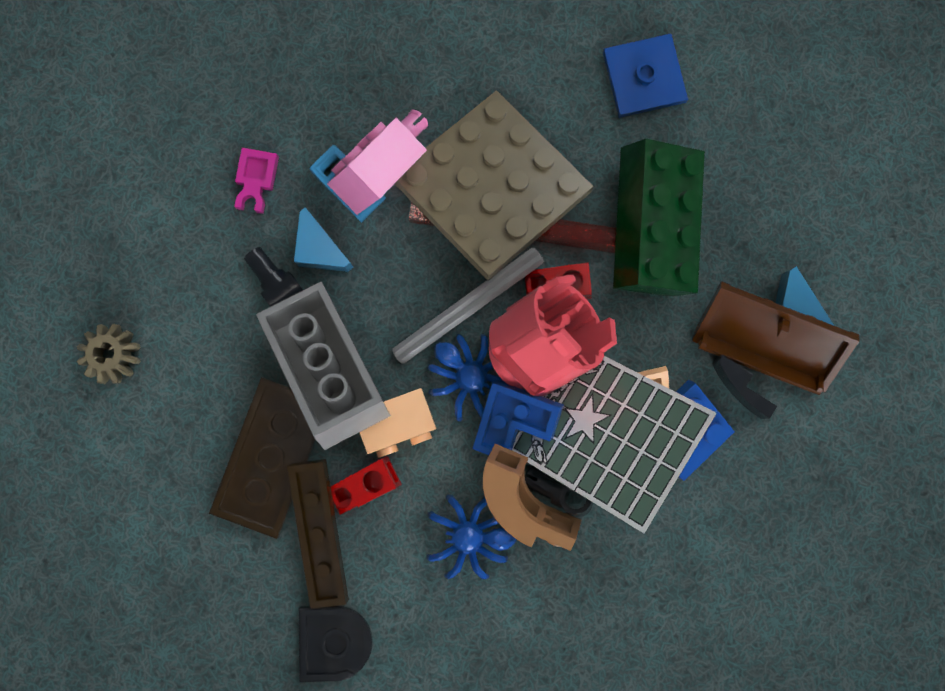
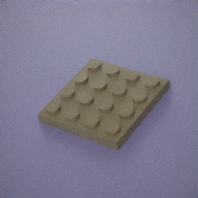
M497 90L426 147L427 151L395 183L488 281L586 198L594 187Z

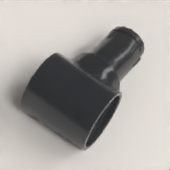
M261 247L251 250L244 257L245 262L261 282L260 286L263 289L261 295L270 307L303 291L294 276L289 271L285 272L283 269H278Z
M530 467L528 471L529 476L538 480L534 481L525 477L526 484L530 490L551 499V504L564 509L567 514L576 518L583 517L590 512L593 506L592 501L587 499L584 506L579 509L570 508L566 500L569 493L574 490L536 467Z

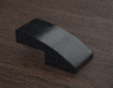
M724 355L715 357L712 362L713 367L730 393L760 419H770L777 406L746 387L754 374Z

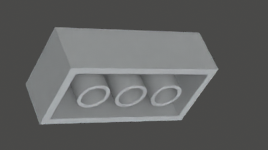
M322 281L256 314L314 438L324 450L391 416Z

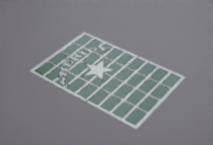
M604 356L602 362L594 369L552 393L542 396L564 404L554 438L549 442L518 430L512 451L529 457L527 461L529 464L645 534L717 413Z

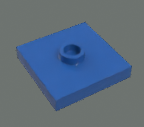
M672 34L603 49V56L619 118L674 106L688 101Z

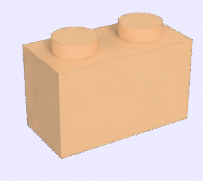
M419 388L384 401L391 416L360 432L367 454L376 452L378 458L397 452L396 444L410 439L413 446L432 439L430 432L437 428L423 389Z

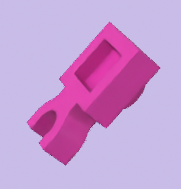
M248 148L241 149L235 182L243 186V189L236 197L234 206L236 209L244 211L246 200L254 198L256 199L254 211L264 214L265 201L262 193L263 189L273 190L279 156L276 153Z

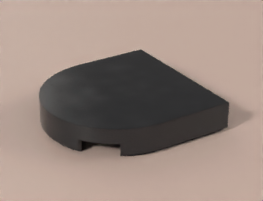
M310 606L299 607L300 682L342 681L351 678L365 666L372 651L373 640L369 625L366 624L367 622L363 620L364 618L360 614H357L358 612L355 613V610L344 606L313 609Z

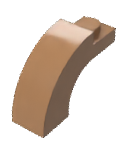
M494 444L483 472L484 496L494 518L511 536L531 548L536 537H539L553 546L571 551L582 520L540 502L530 492L525 481V466L529 457Z

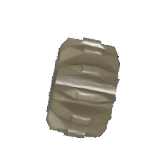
M99 324L96 328V334L89 331L84 333L89 343L76 346L78 350L85 352V356L77 360L79 365H88L84 375L89 378L96 376L97 383L106 384L109 379L112 383L119 384L122 380V374L129 377L134 375L133 370L128 364H139L141 362L140 358L131 356V352L138 351L141 348L139 343H130L134 334L128 330L122 332L121 326L117 324H112L109 329L106 325ZM104 350L114 351L113 358L103 357Z

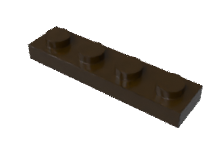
M326 459L291 463L287 466L310 608L346 605L349 597Z

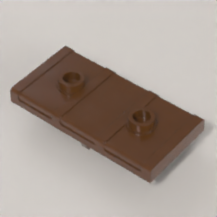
M721 281L695 329L692 341L698 343V348L717 356L724 355L737 364L820 395L822 392H826L859 343V334L841 329L818 320L813 316L797 312L774 303L772 300L761 298Z

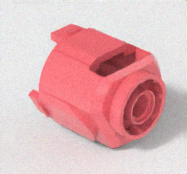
M574 274L559 276L546 281V284L539 286L506 309V313L491 322L489 329L490 361L498 376L508 385L525 389L533 396L548 395L597 367L604 358V352L617 344L615 320L609 317L600 322L597 313L589 301L571 286L576 282Z

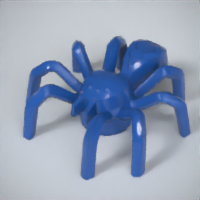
M460 334L456 335L455 338L460 344L466 359L465 363L456 346L450 342L435 343V357L440 363L455 369L456 373L434 364L427 366L429 371L456 380L455 383L445 388L430 389L429 394L431 396L447 395L459 388L461 389L455 402V418L458 422L463 420L462 404L467 393H470L474 407L480 418H482L484 408L477 392L479 391L483 396L486 395L483 388L485 387L489 390L491 388L486 383L487 381L494 382L499 380L504 382L499 376L487 374L489 370L493 369L491 362L484 366L482 365L488 352V338L485 334L480 335L481 350L476 361H473L469 346L464 337Z
M448 494L446 499L456 510L460 524L437 515L433 511L428 512V517L432 521L453 529V531H446L445 533L452 536V539L445 540V543H453V546L437 554H427L426 559L432 562L439 561L459 551L454 568L444 574L446 579L455 577L461 571L466 554L469 555L473 571L481 579H488L489 574H486L480 568L475 552H479L492 561L505 563L508 561L507 556L494 554L483 547L482 544L502 551L512 547L517 539L511 536L504 528L483 532L482 530L499 524L495 518L478 525L476 524L481 510L487 505L485 496L475 506L470 520L467 521L462 506L453 495Z

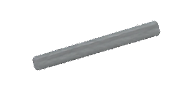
M530 248L501 269L489 281L486 280L392 349L396 359L401 364L406 363L538 268L544 262L537 249Z

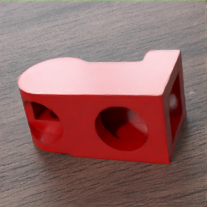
M589 262L533 270L525 276L526 295L539 286L546 284L548 280L574 274L576 282L571 286L578 290L586 299L592 298Z
M386 456L332 485V499L339 515L382 496L401 486L402 483L389 457Z

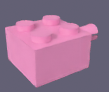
M413 109L401 122L396 117L387 126L380 122L331 169L335 176L327 185L356 215L379 200L427 151L416 139L428 127L427 119L424 117L415 126L413 125L422 115L419 111Z

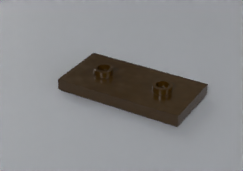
M261 377L209 511L211 515L276 539L280 536L293 502L287 466L291 463L308 461L316 441L291 388Z

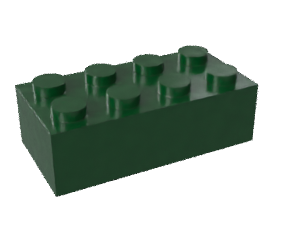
M643 139L621 147L613 289L662 296H681L698 293L705 151L651 139Z

